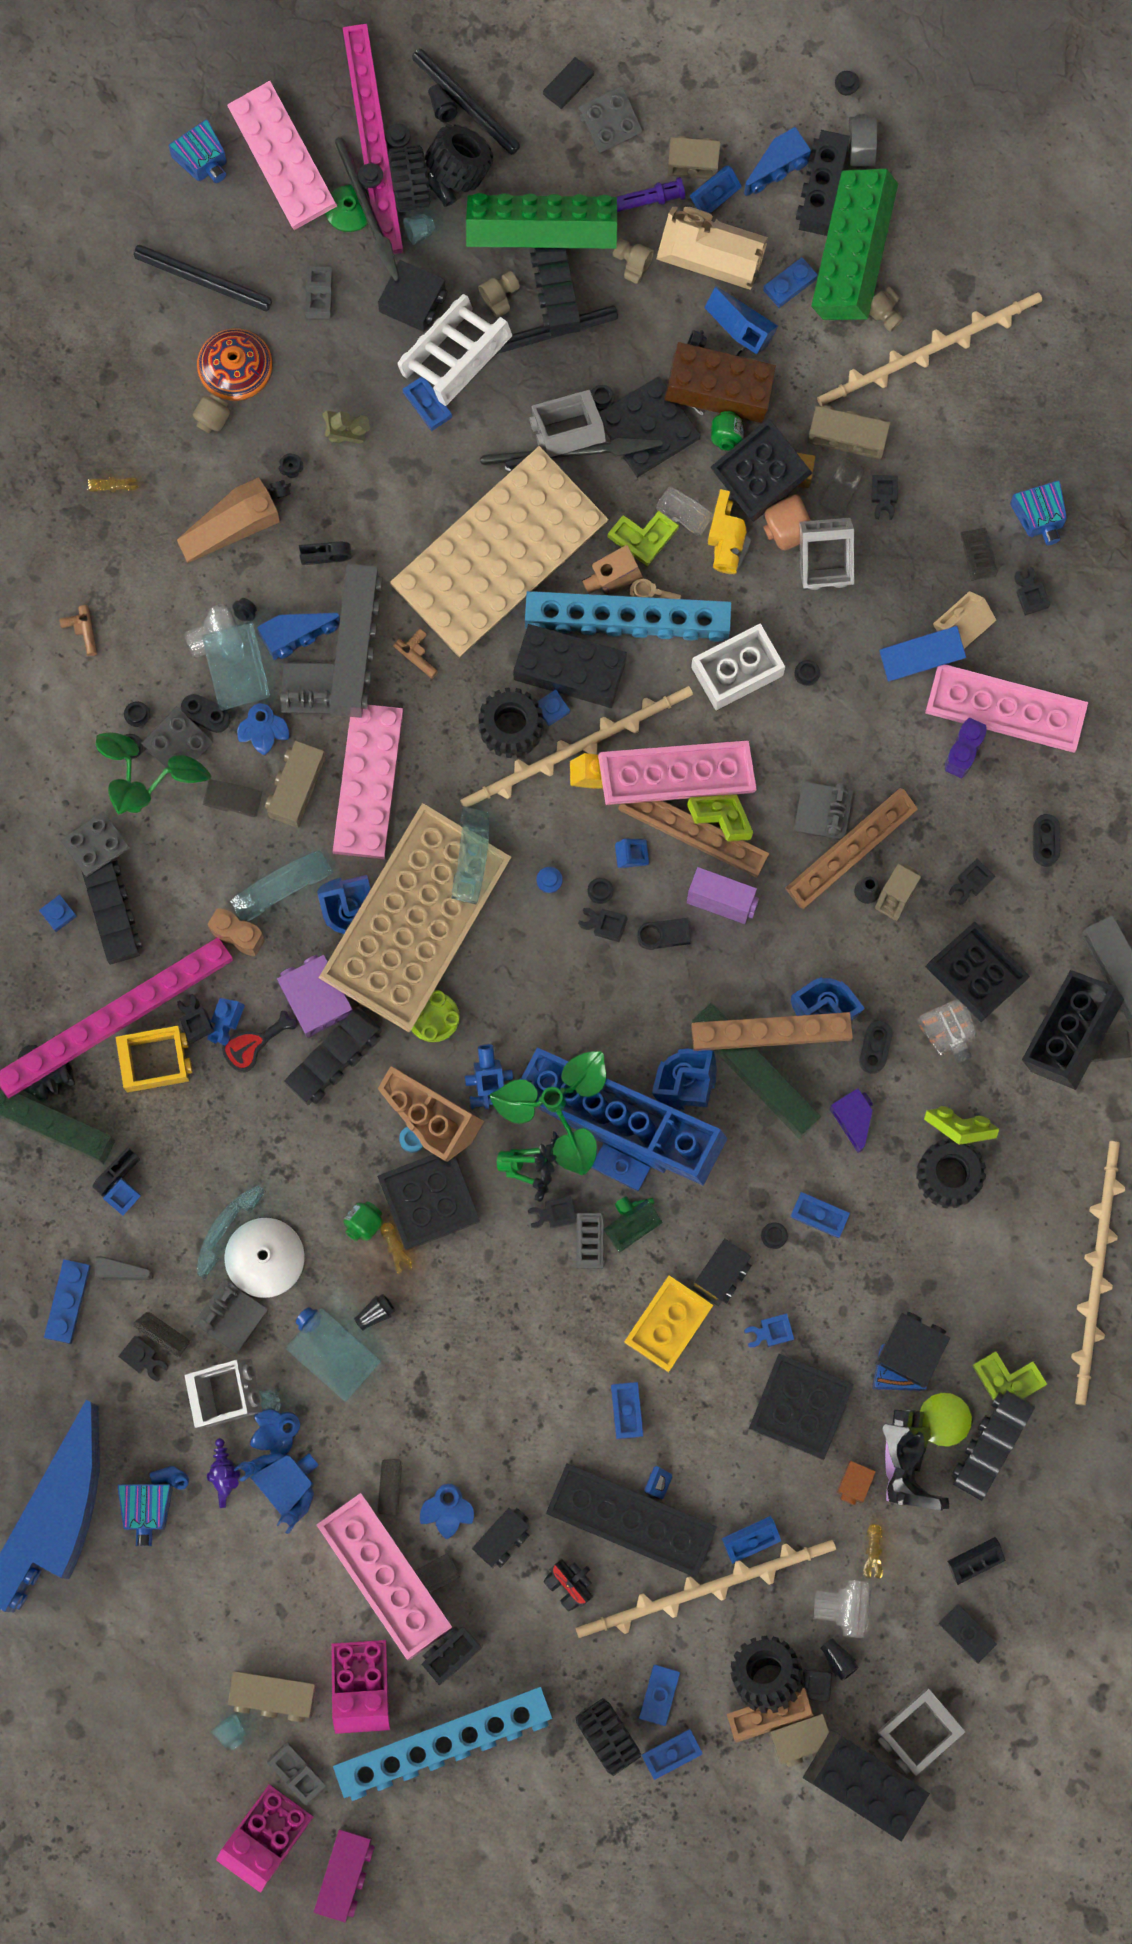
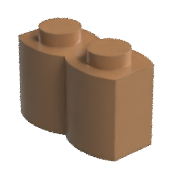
M216 909L208 922L210 931L216 938L218 937L222 942L234 944L240 952L246 955L256 956L265 941L262 932L257 926L247 921H239L228 910Z

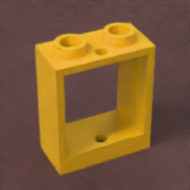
M179 1026L116 1037L123 1088L127 1093L189 1082L188 1074L193 1073L191 1060L185 1057L184 1048L189 1047L186 1033H182ZM175 1039L180 1073L136 1081L131 1046Z

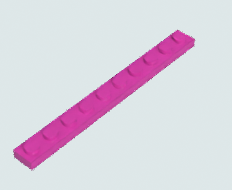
M367 24L343 27L364 165L373 163L378 165L383 171L381 184L376 188H368L370 203L384 237L391 241L393 253H403Z
M217 937L1 1069L0 1088L8 1099L226 966L233 961L232 956Z

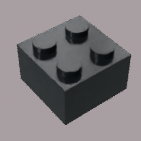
M724 1238L694 1282L692 1289L718 1307L722 1301L727 1304L737 1289L734 1286L736 1280L738 1279L742 1282L752 1266L748 1263L751 1256Z

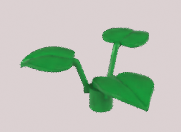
M108 732L96 735L95 745L103 756L113 760L125 758L127 762L126 780H113L108 787L110 800L118 815L126 811L138 813L143 807L149 805L151 793L168 773H171L173 779L184 783L203 782L210 780L212 777L210 772L197 760L188 756L178 755L169 758V767H166L150 788L146 790L143 783L131 782L132 759L130 756L138 755L139 748L131 738L119 733Z
M587 1052L571 1059L564 1066L561 1075L563 1082L571 1087L567 1089L561 1088L560 1090L556 1087H549L543 1091L538 1102H536L538 1098L537 1089L531 1082L523 1079L513 1080L490 1094L491 1102L499 1114L516 1124L531 1121L535 1116L534 1107H540L544 1104L549 1111L557 1113L568 1135L560 1136L554 1144L553 1154L557 1156L556 1162L564 1169L579 1175L587 1174L594 1165L597 1156L595 1137L584 1128L578 1129L573 1133L562 1110L566 1105L565 1094L576 1090L580 1096L590 1097L598 1094L603 1089L607 1075L604 1054L602 1052Z

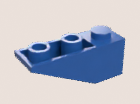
M796 127L773 139L746 181L744 192L746 197L752 193H760L766 188V185L773 181L779 182L795 169L797 171L801 170L808 164L811 149Z
M715 286L704 307L738 343L755 354L768 347L778 328V325Z
M338 613L278 615L261 624L257 629L273 660L278 658L284 659L290 656L294 649L312 644L316 637L322 634L328 635L336 631L340 625V617Z

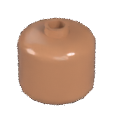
M794 494L766 509L764 516L767 525L763 527L768 539L774 538L777 546L781 550L786 551L800 545L799 522L811 521L801 497Z

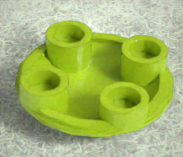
M433 991L411 1031L419 1039L427 1042H440L448 1039L456 1031L459 1024V1010L456 1003L442 991Z
M939 1393L931 1396L922 1404L920 1411L924 1412L923 1426L930 1427V1443L949 1447L960 1443L967 1437L971 1428L972 1416L968 1405L960 1397L951 1393Z

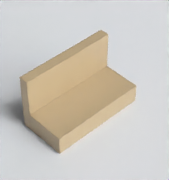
M969 591L935 621L933 625L937 631L958 626L965 649L996 621V618L985 598Z

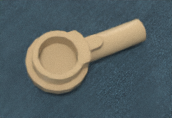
M638 579L630 587L631 597L681 598L679 594L656 589V585L647 579Z

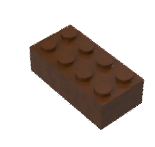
M678 342L672 360L664 400L717 413L731 411L742 419L762 423L768 410L776 365Z

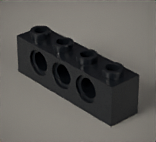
M821 130L819 139L814 138L811 153L815 154L814 161L809 160L806 175L810 176L809 183L804 182L801 197L805 198L803 206H798L795 219L800 221L799 230L827 236L847 154L849 135ZM829 158L832 162H824L822 159ZM824 180L827 182V184L821 185L816 181ZM818 202V203H820L822 206H821V207H815V206L812 205V203Z

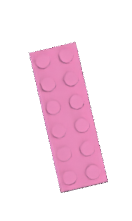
M270 81L227 105L294 230L337 207Z
M942 665L937 667L925 713L964 723L968 718H972L985 724L987 730L1075 753L1088 702L953 666Z
M368 705L367 709H363L362 718L350 717L333 854L385 859L403 708Z
M749 741L600 752L598 755L606 805L754 793L757 790Z
M361 1493L317 1524V1527L408 1661L453 1629Z

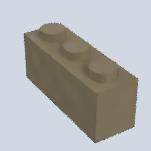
M816 406L808 443L881 460L890 422H885L880 417H863L853 411H847L846 413L836 411L831 406Z
M298 741L294 742L292 748L288 747L284 757V762H286L284 770H279L275 779L277 787L274 795L270 794L266 801L265 808L268 809L269 818L299 828L326 759L323 750Z
M898 864L883 888L875 909L898 921L921 876L917 875L918 872L909 865L901 866Z
M233 1671L228 1705L234 1706L233 1711L250 1714L251 1708L261 1710V1716L277 1718V1713L288 1714V1720L304 1722L305 1717L311 1718L317 1684Z

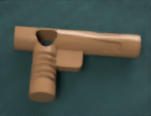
M82 605L78 607L80 615L59 618L61 628H66L73 625L75 634H83L87 656L97 655L89 607L88 605ZM84 616H87L88 618L87 621H82L81 619Z
M418 629L416 634L406 644L398 639L393 647L433 679L437 675L438 670L421 657L425 653V649L419 645L420 641L427 636L426 633ZM410 647L409 653H406L403 649Z

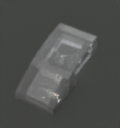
M672 487L667 488L655 506L656 509L674 522L678 521L696 536H700L714 516L713 513Z

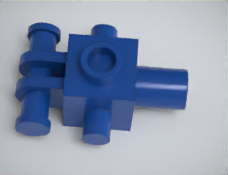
M484 1044L478 1046L479 1062L473 1063L474 1075L465 1076L466 1086L476 1085L478 1097L469 1096L471 1109L483 1106L484 1109H489V1105H492V1102L488 1095L503 1087V1081L513 1080L512 1070L502 1071L500 1060H495L493 1045Z

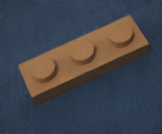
M802 1688L801 1693L795 1692L798 1699L795 1702L790 1700L788 1702L789 1707L785 1710L783 1706L779 1707V1712L772 1713V1710L768 1709L766 1714L761 1713L759 1707L756 1711L746 1707L727 1714L735 1742L737 1743L814 1717L806 1689Z

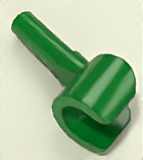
M626 1196L619 1199L615 1206L620 1214L626 1215L639 1207L654 1204V1200L649 1198L631 1203Z

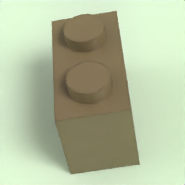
M686 136L671 137L668 176L710 179L718 172L720 141H714L711 138L699 140L690 139Z
M820 1713L814 1715V1717L770 1731L769 1733L779 1763H786L787 1767H792L803 1763L802 1757L812 1754L814 1758L829 1731L824 1716Z

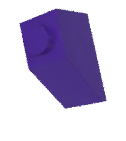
M858 1088L833 1103L829 1109L857 1153L861 1152L865 1147L873 1111L871 1109V1106H873L871 1099L865 1092L861 1093Z

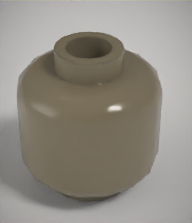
M212 394L210 397H202L193 412L194 419L198 421L196 426L207 433H210L211 430L221 431L230 416V410L227 408L228 403Z

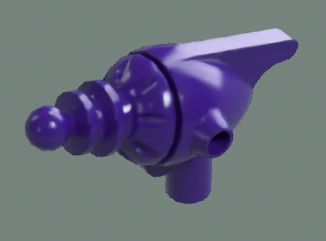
M221 1438L215 1441V1445L218 1448L214 1449L216 1454L213 1455V1458H216V1461L210 1466L211 1469L207 1473V1480L212 1482L218 1491L219 1507L226 1508V1498L230 1495L232 1489L238 1486L239 1482L237 1479L240 1478V1472L238 1470L234 1471L236 1467L227 1458L229 1453H226L227 1448H223L225 1442Z

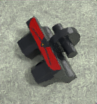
M561 1559L549 1569L551 1572L544 1579V1583L551 1591L556 1590L561 1584L568 1591V1594L560 1600L567 1611H571L578 1606L582 1607L593 1598V1595L587 1589L592 1584L586 1576L591 1570L588 1565L581 1570L575 1562L568 1567L563 1559Z

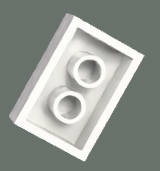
M760 623L693 657L691 668L715 710H718L782 677L785 665Z

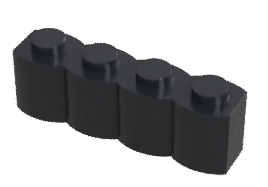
M534 248V252L530 253L532 268L537 267L538 273H534L536 288H541L542 293L538 294L540 309L545 308L546 314H542L544 329H549L550 336L580 332L579 313L566 249Z
M111 860L88 877L82 872L109 965L140 956L138 949L143 947L139 934H134L131 925L136 924L132 909H126L124 900L129 898L125 885H120L117 876L122 875L118 861Z
M358 1006L284 1080L285 1084L307 1106L312 1102L317 1104L325 1096V1088L330 1084L336 1085L343 1078L344 1069L349 1065L355 1066L363 1057L362 1051L368 1046L373 1048L382 1038L380 1036L382 1032L381 1027Z
M1008 1389L1003 1394L1001 1392L997 1393L991 1404L995 1408L990 1417L984 1416L978 1427V1430L982 1432L977 1440L971 1439L964 1452L968 1454L963 1464L958 1462L951 1474L955 1478L953 1481L954 1486L980 1501L984 1499L995 1477L1035 1409L1034 1404Z

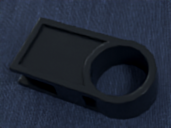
M336 541L299 545V556L302 565L344 562L351 559V545L348 542Z
M688 918L644 923L638 930L637 940L639 945L646 950L690 945L691 938ZM648 927L656 929L660 934L659 941L652 945L644 943L640 937L642 931Z
M127 1147L96 1179L92 1187L101 1196H104L120 1177L123 1178L140 1161V1158Z

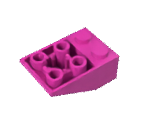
M386 1640L331 1644L332 1719L335 1734L390 1730Z
M268 1785L223 1846L216 1861L261 1893L311 1822L313 1816L274 1787Z

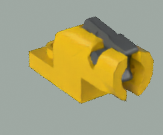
M720 489L709 533L708 545L714 546L713 568L722 573L736 574L748 551L751 539L746 535L744 520L730 516L733 501L729 500L730 491Z

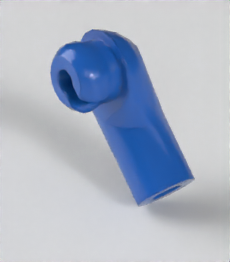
M169 1466L149 1473L152 1485L167 1482L173 1487L182 1490L189 1484L188 1475L175 1466Z

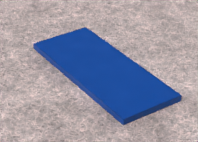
M958 626L879 650L888 682L966 658Z

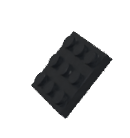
M659 376L599 412L604 431L611 441L616 438L661 440L663 442L662 446L622 455L637 478L700 439L699 432L680 405L664 400L667 387Z
M769 418L710 467L753 522L761 517L766 509L778 503L812 474V471Z
M975 921L925 966L980 1022H983L1030 978Z
M433 1154L377 1176L406 1251L480 1223L456 1157L447 1162Z
M778 1354L748 1429L824 1460L854 1384Z

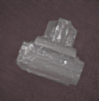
M225 604L210 608L208 616L203 621V626L185 632L187 645L194 658L214 652V654L221 655L224 659L229 660L243 653L242 649L244 646L231 609Z
M848 1580L847 1586H844V1589H839L838 1593L816 1591L814 1619L836 1621V1625L841 1626V1630H843V1636L865 1638V1633H868L872 1588H869V1582Z

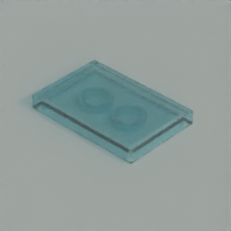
M252 622L202 635L220 710H226L270 697Z
M322 1308L314 1314L285 1347L287 1351L345 1402L381 1362Z

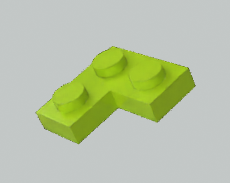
M660 511L656 513L644 529L623 515L609 531L607 537L621 548L628 545L632 555L648 567L679 529V525Z
M737 794L689 798L687 806L695 824L719 822L727 841L751 840L753 830Z
M945 1106L926 1110L924 1117L925 1121L959 1145L997 1138L999 1128L984 1116L962 1119L951 1108Z
M997 1352L972 1365L992 1400H994L998 1392L1003 1394L1006 1389L1024 1399L1047 1385L1034 1362L1029 1363L1010 1375Z

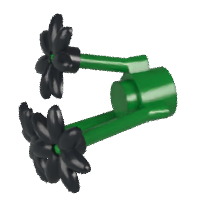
M553 1131L551 1144H547L546 1147L541 1143L539 1148L501 1150L497 1156L498 1171L506 1172V1177L516 1178L532 1184L533 1188L538 1190L534 1200L541 1202L545 1193L549 1191L547 1185L552 1181L551 1173L555 1171L551 1162L555 1161V1166L558 1165L556 1162L557 1156L553 1154V1147L559 1136ZM534 1154V1157H523V1156H522V1155ZM523 1162L536 1163L535 1171L539 1172L542 1170L541 1179H533L519 1174L517 1171L522 1169Z

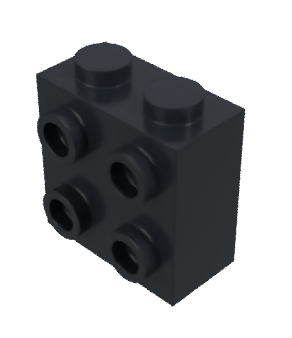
M399 260L397 264L399 280L395 281L391 275L378 301L379 312L425 332L428 324L432 325L436 318L437 311L435 310L438 304H443L446 299L448 290L445 287V279Z
M901 1313L875 1364L925 1388L938 1365L950 1337L945 1335L946 1330L932 1324L929 1327L921 1323L922 1318L914 1313Z
M508 1508L472 1547V1550L492 1569L496 1565L501 1568L511 1557L508 1553L514 1545L519 1548L530 1536L527 1533L529 1526L526 1524L529 1518L518 1508L514 1511Z
M455 1626L443 1637L446 1642L440 1648L434 1645L423 1655L425 1661L421 1665L438 1685H442L482 1649L465 1627L459 1630Z

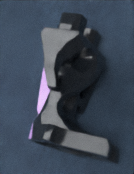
M894 1410L893 1424H884L883 1427L886 1438V1475L889 1479L886 1501L899 1505H911L940 1511L949 1509V1498L928 1494L915 1481V1471L920 1472L923 1456L931 1438L930 1427L923 1426L924 1412Z

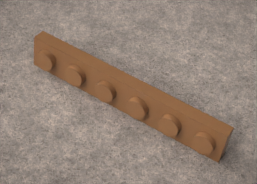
M899 788L785 889L796 904L804 909L917 811L918 808L906 791Z
M662 800L620 804L618 807L619 811L758 878L769 856L768 852L743 840L727 841L721 829L708 823L695 824L692 815Z
M850 1012L691 1024L693 1051L851 1041L853 1038Z

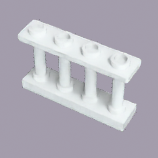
M462 294L458 300L451 304L450 308L434 322L433 326L424 335L419 337L417 343L408 352L404 353L398 362L402 376L408 378L415 371L434 384L433 389L438 401L445 406L452 401L512 337L508 322L503 318L499 317L494 324H490L473 313L470 300L465 294ZM465 319L485 333L478 341L474 342L455 328ZM447 336L468 350L461 359H456L438 347ZM430 354L451 367L443 377L438 376L422 365Z

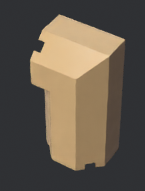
M672 207L668 214L656 259L751 290L756 280L754 274L759 271L768 237L722 223L717 219L713 222L711 221L713 216L710 213L699 209L684 207L683 211H678V207Z

